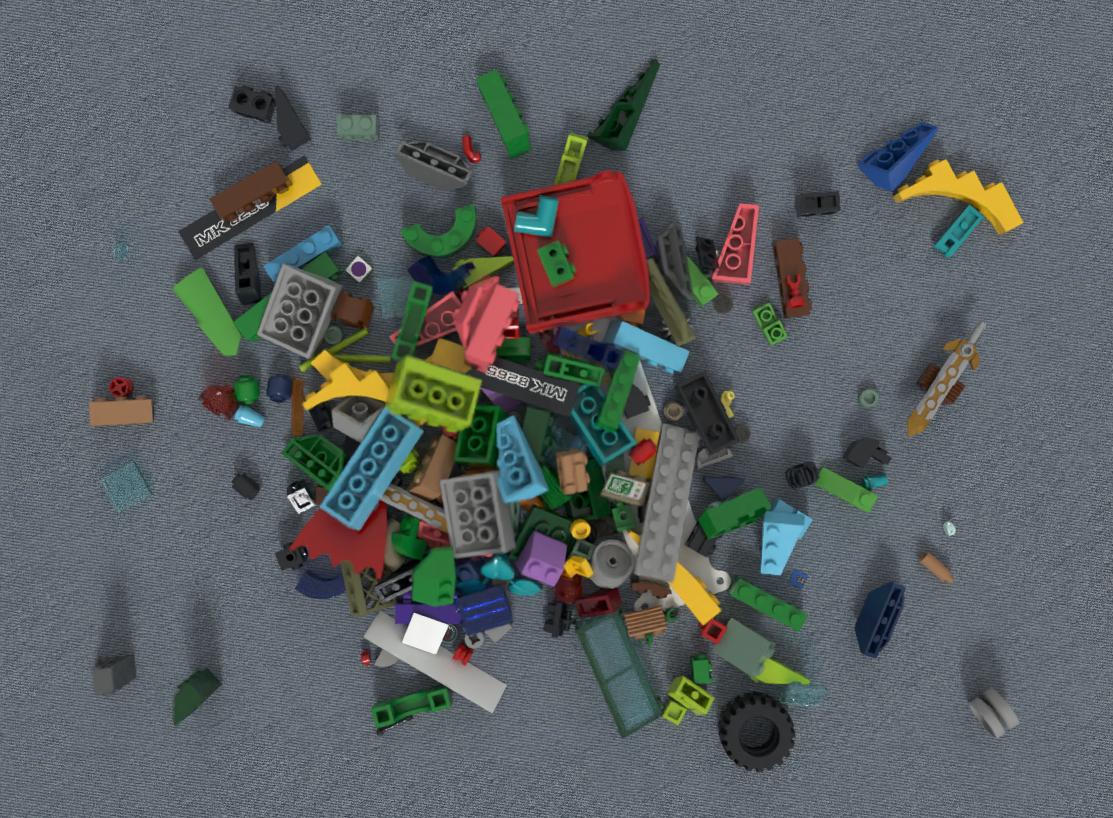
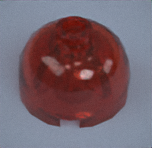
M211 385L198 397V401L203 400L202 405L218 417L220 414L226 416L224 418L226 421H230L238 409V400L233 394L234 389L228 385L224 387L221 385Z

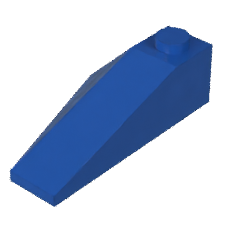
M921 122L902 133V137L894 142L890 140L886 142L884 148L880 150L874 149L858 163V167L875 186L892 192L906 178L938 131V127Z

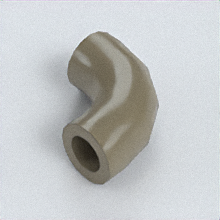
M391 517L387 522L384 563L394 572L403 564L406 557L397 553L393 548L391 541L392 532L399 533L400 524Z

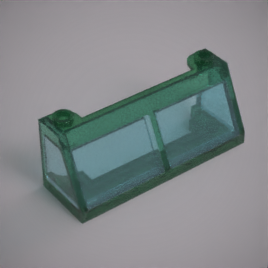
M617 609L612 614L587 617L576 622L575 632L619 734L623 739L662 716L661 709L664 708L660 696L656 698L624 625L625 617L623 610Z

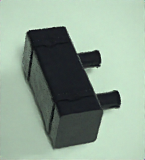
M705 371L675 385L674 390L678 400L682 404L708 457L740 441L734 426L726 414V409L721 400H719L713 384Z

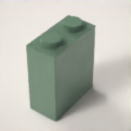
M731 618L726 626L728 629L719 644H716L712 651L749 676L757 677V675H761L764 671V663L767 658L769 659L773 655L775 643L741 621Z

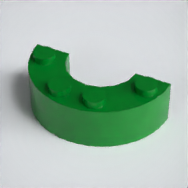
M471 204L455 210L456 219L454 226L444 235H429L422 230L419 224L403 228L400 231L408 244L418 253L436 259L452 257L464 250L475 234L477 226L475 207Z

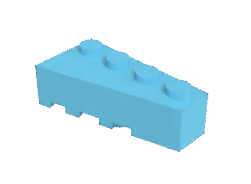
M610 321L602 341L613 346L612 348L617 351L624 349L640 355V358L647 360V364L657 367V365L664 367L663 371L670 374L682 372L690 352L623 321Z

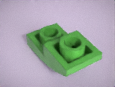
M766 302L751 310L770 346L788 337L781 321L777 319L770 302Z

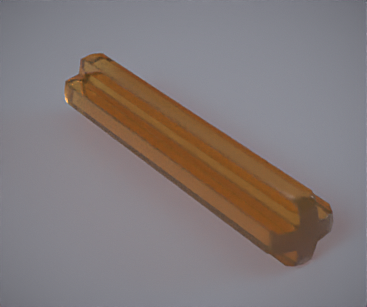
M293 380L291 435L302 436L303 380Z

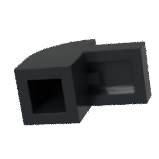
M865 438L851 443L842 457L860 468L865 467L870 457L887 465L892 459L887 455L888 452L880 447L876 449L879 441Z

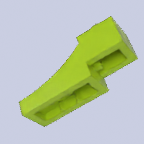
M570 132L554 185L576 180L589 139L588 137Z

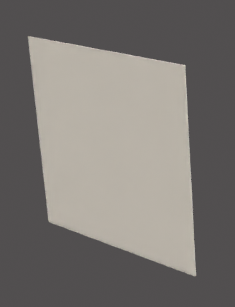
M414 613L402 643L436 654L448 625Z

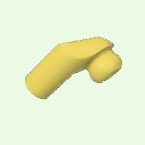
M724 391L719 399L726 409L728 418L734 416L729 407L732 399L735 398L732 391Z

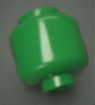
M253 375L239 376L233 384L235 398L238 401H243V404L255 403V399L260 397L259 381L253 378Z

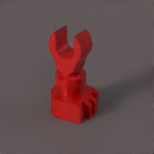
M798 274L795 275L796 283L790 281L789 275L786 278V284L790 288L789 294L792 297L786 303L788 309L805 306L804 297H800L799 283L801 278Z

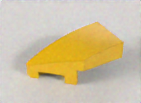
M571 556L564 564L562 575L572 578L577 573L589 578L594 572L586 558Z

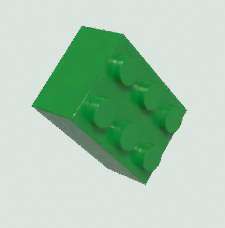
M475 405L471 425L459 431L454 461L464 467L499 469L497 424L506 420L508 413L499 406Z

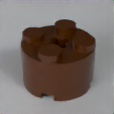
M341 291L330 318L335 321L339 318L342 319V324L358 329L364 327L365 330H368L375 307L370 303V299L365 297L356 299L352 297V294Z

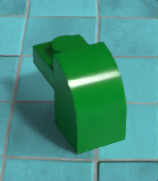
M407 515L403 516L399 533L392 532L391 536L393 548L397 553L418 560L423 559L427 541L416 539L421 519Z

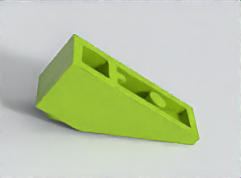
M512 256L472 258L468 260L464 258L456 262L455 267L452 269L463 288L467 290L469 289L468 286L487 274L490 277L513 264L514 258Z
M771 657L767 658L764 663L765 668L761 675H757V677L749 676L750 679L757 683L760 680L764 683L809 685L810 683L806 676Z

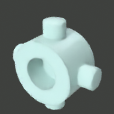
M947 521L943 524V529L947 535L955 534L956 530L952 522Z

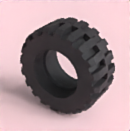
M748 692L744 693L745 697L740 698L738 695L734 698L735 702L733 704L729 702L726 705L727 710H722L720 715L722 720L718 721V728L720 730L718 735L728 757L740 768L744 766L747 771H752L754 768L757 772H763V768H767L768 771L773 770V765L778 764L780 766L784 763L782 759L784 757L788 758L791 754L789 748L794 747L795 742L792 738L796 736L793 729V721L784 707L767 694L763 696L762 693L755 692V695H751ZM755 716L769 718L773 724V732L765 744L758 747H749L740 741L739 731L745 721Z

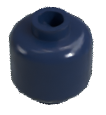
M281 373L268 379L266 395L272 402L285 403L292 395V380L288 379L287 375Z

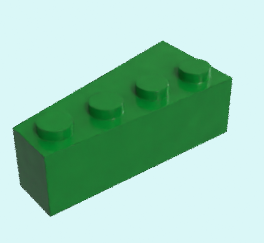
M496 69L475 78L488 110L491 111L490 114L496 127L498 126L497 129L503 144L506 145L510 160L531 151L527 135L530 134L526 122L523 124L521 122V111L518 106L514 107L513 105L515 99L512 92H507L505 88L508 86L503 75L500 76Z

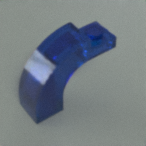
M429 256L419 259L407 270L415 282L433 287L432 293L445 294L465 287L467 285L465 280L471 276L470 272L476 267L471 261L461 264L450 274H445L438 269Z
M558 326L552 341L553 345L570 353L616 370L624 354L623 350L590 339L563 326Z
M308 570L303 574L295 590L315 599H328L338 596L346 591L343 572L336 578L325 579Z

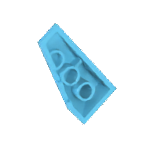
M513 415L498 423L497 447L499 448L498 467L500 471L498 486L504 502L531 499L547 491L548 487L543 473L516 417Z

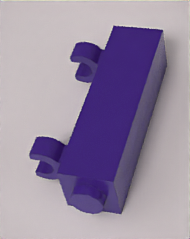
M458 589L454 590L453 604L431 606L412 601V590L403 593L404 601H398L395 604V624H410L414 613L445 624H465L466 618L470 617V607H466V601H458Z

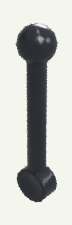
M409 715L383 729L379 728L376 733L378 736H382L384 732L413 719V716Z

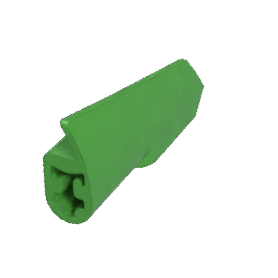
M199 268L173 287V291L198 320L197 324L223 356H237L242 335L234 325L232 317L204 268Z

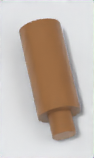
M929 551L921 554L918 561L941 581L946 580L949 584L954 581L955 578L951 575V570Z

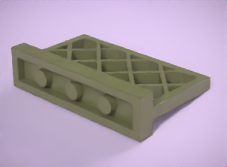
M653 259L647 260L651 281H649V294L677 347L694 340L695 335Z
M350 561L341 562L351 617L366 616L368 613L394 606L397 603L396 597L388 603H383L379 595L376 597L370 593L374 585L379 583L376 574L373 578L366 574L370 567H366L359 574H355L353 564ZM384 563L382 573L385 577H388L391 574V570ZM364 577L371 581L367 590L362 588ZM369 596L375 601L372 607L367 609L365 601Z

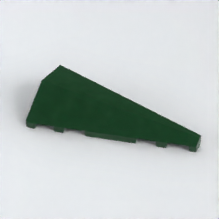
M657 60L650 61V67L644 74L640 72L637 76L639 80L632 87L628 86L610 107L611 112L605 119L601 118L598 121L599 126L594 132L589 131L587 134L589 139L612 151L627 150L660 67Z

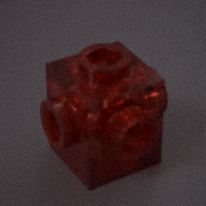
M561 574L554 586L555 600L563 601L564 604H573L576 600L580 599L583 594L582 575L575 574L572 578Z

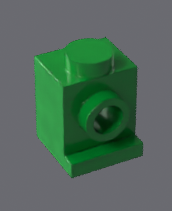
M624 501L615 503V507H612L611 510L617 531L635 528L636 523L630 503L626 504ZM626 513L627 518L621 519L620 514Z
M696 653L695 656H691L693 682L695 684L714 683L713 677L709 674L712 673V663L708 661L707 654Z

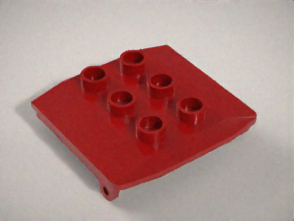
M603 171L597 173L596 176L501 197L500 201L503 205L527 322L526 328L529 334L641 311L648 307L650 303L649 271L635 203L622 173ZM540 195L559 198L552 238L514 231L517 211L536 214ZM559 241L561 245L565 244L569 253L566 258L568 263H573L576 273H574L575 279L554 288L537 250Z

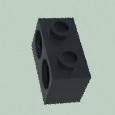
M242 85V88L235 86L228 108L235 114L270 124L276 106V101L273 99L272 94L265 91L257 93L253 91L254 89ZM248 97L245 104L240 103L242 98ZM266 102V107L259 110V105Z
M839 191L800 194L795 198L797 217L832 215L841 210Z

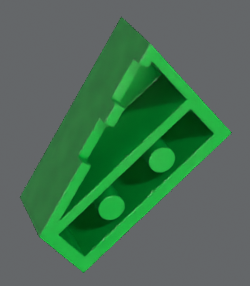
M761 487L730 501H725L716 507L710 506L703 510L704 514L698 520L708 539H712L755 523L772 506Z

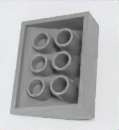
M282 264L257 335L305 358L315 357L323 342L335 302L343 289V285L317 274Z
M499 470L440 480L454 558L503 553L516 548L509 505L504 502L498 486Z

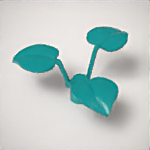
M507 552L495 553L494 560L482 567L481 573L486 576L483 581L480 582V580L474 579L464 583L462 581L455 583L456 588L471 595H481L487 592L485 585L489 578L509 580L511 584L508 585V590L520 596L534 595L542 590L532 580H513L515 573L511 568V564H509Z

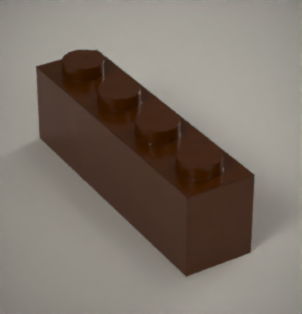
M275 161L209 199L220 219L225 222H233L239 218L240 214L253 211L256 205L269 202L272 196L278 193H285L292 186V183L282 165Z
M799 238L775 241L772 247L783 318L807 316L812 310V302L808 299L807 295L809 283L805 280L804 275L806 273V264L802 261L801 256L803 254V245L801 242L799 243ZM798 274L801 278L799 283L800 297H804L805 306L788 309L786 303L792 297L789 294L790 288L786 284V278L789 275L790 281L796 283L795 275Z

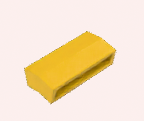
M636 428L634 440L636 443H639L643 438L646 440L650 438L657 446L660 432ZM656 454L639 466L631 458L628 476L635 477V475L651 479Z

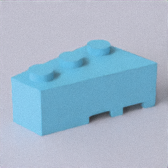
M769 511L765 513L761 561L762 574L781 575L804 527L805 515Z

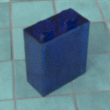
M502 582L458 595L457 601L454 602L456 612L461 613V629L463 632L466 631L467 636L513 623V616Z

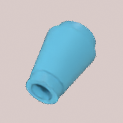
M240 405L234 419L238 420V423L261 428L265 417L247 405Z

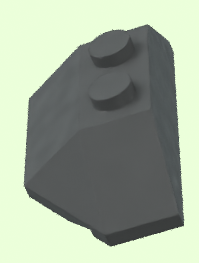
M402 140L394 153V156L410 177L444 192L466 187L473 175V170L462 156L427 141L408 142Z
M673 221L658 236L655 258L659 264V272L666 285L693 299L694 294L682 229Z

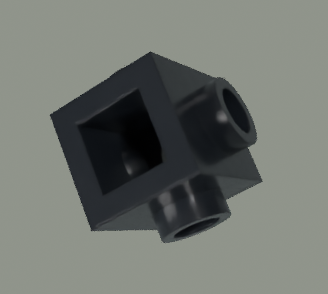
M292 541L283 545L284 549L275 552L281 571L292 568L293 571L303 567L302 563L307 561L308 556L306 547L299 546L294 550H289L294 542Z

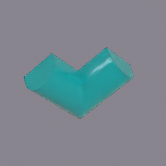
M540 195L536 214L517 211L514 231L552 238L559 198Z

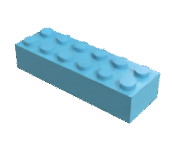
M386 408L383 409L320 506L341 522L356 530L361 529L424 432L402 416L390 413V410Z

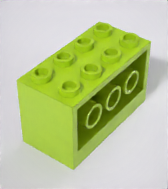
M406 356L396 364L385 408L389 409V412L392 414L401 415L402 413L408 415V418L411 420L420 421L421 419L427 421V424L430 426L438 427L441 425L446 427L445 430L456 433L471 425L482 381Z

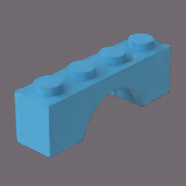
M328 225L263 267L273 283H276L282 264L300 269L322 253L330 254L343 246V243L335 230Z

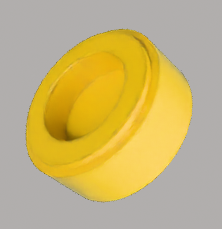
M583 519L575 520L570 526V532L576 539H584L590 534V526Z

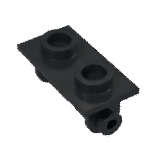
M696 236L697 245L695 249L700 260V272L703 275H708L712 268L719 269L714 241Z
M324 401L308 409L318 432L333 427V419Z

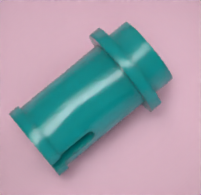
M884 473L872 477L865 476L862 479L863 488L869 491L875 487L888 485V478Z

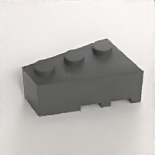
M134 655L96 658L95 665L92 668L94 694L102 693V696L114 694L116 690L122 689V686L130 684V681L136 678Z

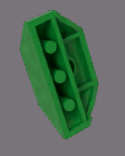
M321 434L292 438L281 453L328 491L332 489L341 476L346 456L344 451Z
M452 546L433 548L429 555L413 570L411 596L413 601L431 606L453 604L456 574Z

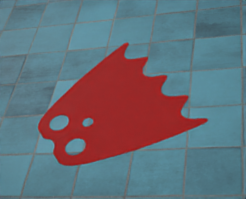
M379 500L378 508L370 513L360 530L350 528L320 508L299 533L289 550H294L299 546L308 547L311 560L325 553L331 557L333 567H336L342 561L348 560L353 564L355 574H359L366 567H371L375 570L377 578L380 579L387 538L386 504L384 501Z

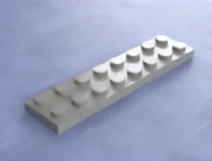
M665 423L661 425L633 574L670 583L674 582L699 440L695 431Z

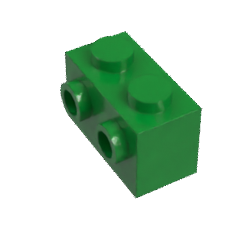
M556 241L537 250L554 288L575 279L574 273H576V269L572 262L568 263L566 256L569 253L565 244L561 245L559 241Z

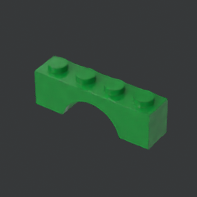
M413 281L406 311L391 358L396 360H402L406 356L413 358L433 287Z
M624 349L617 354L611 372L610 386L599 409L595 427L612 433L618 429L641 357L640 355Z
M737 575L728 590V593L734 598L800 632L808 617V614L799 608L774 597Z
M442 684L375 703L371 708L375 726L379 728L396 723L400 719L412 714L425 711L436 712L450 708L453 699L450 688Z

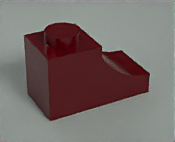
M617 587L613 589L602 588L592 594L579 597L574 601L580 618L612 614L622 605Z

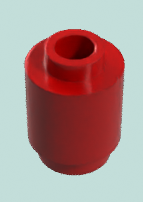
M643 438L631 449L628 455L639 466L657 453L655 450L657 446L650 438L648 440Z

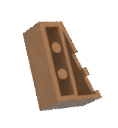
M135 396V400H127V397H114L115 401L107 402L106 398H94V402H89L90 426L153 423L152 399H148L147 396Z
M444 435L436 439L434 438L430 442L429 450L406 491L426 502L441 496L440 480L449 478L455 463L454 457L457 443Z

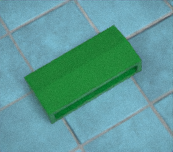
M530 337L504 339L501 346H497L495 351L497 353L496 357L510 362H531Z

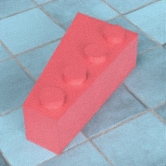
M739 204L718 260L719 269H715L711 282L750 285L759 205Z
M498 284L496 285L465 353V365L483 373L487 372L490 363L493 364L497 355L495 352L497 346H501L504 340L503 332L505 328L509 329L513 319L510 316L519 307V293Z
M453 291L427 309L416 346L457 330L453 315L457 308L460 309L462 304ZM400 329L390 336L394 344Z

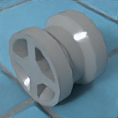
M471 627L465 635L466 645L474 649L479 648L484 642V631L479 627Z

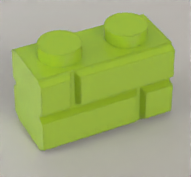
M685 676L675 677L667 691L669 696L688 709H691L697 715L707 714L714 701L712 695Z

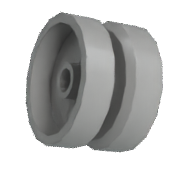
M618 540L601 542L595 548L588 562L594 572L590 579L604 589L619 587L632 573L635 565L631 549L625 543Z
M991 687L982 693L983 700L976 697L968 703L977 720L996 740L1005 734L1004 727L1012 729L1019 724V720L1011 707Z

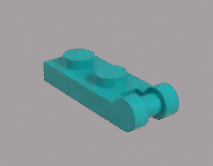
M970 204L967 205L933 247L936 250L940 249L944 253L943 255L949 259L984 216ZM947 240L953 243L950 247L945 244Z

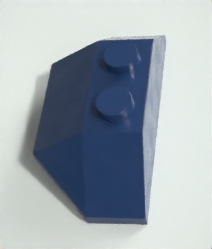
M889 582L869 592L854 627L861 654L876 659L878 653L888 644L904 607V586Z

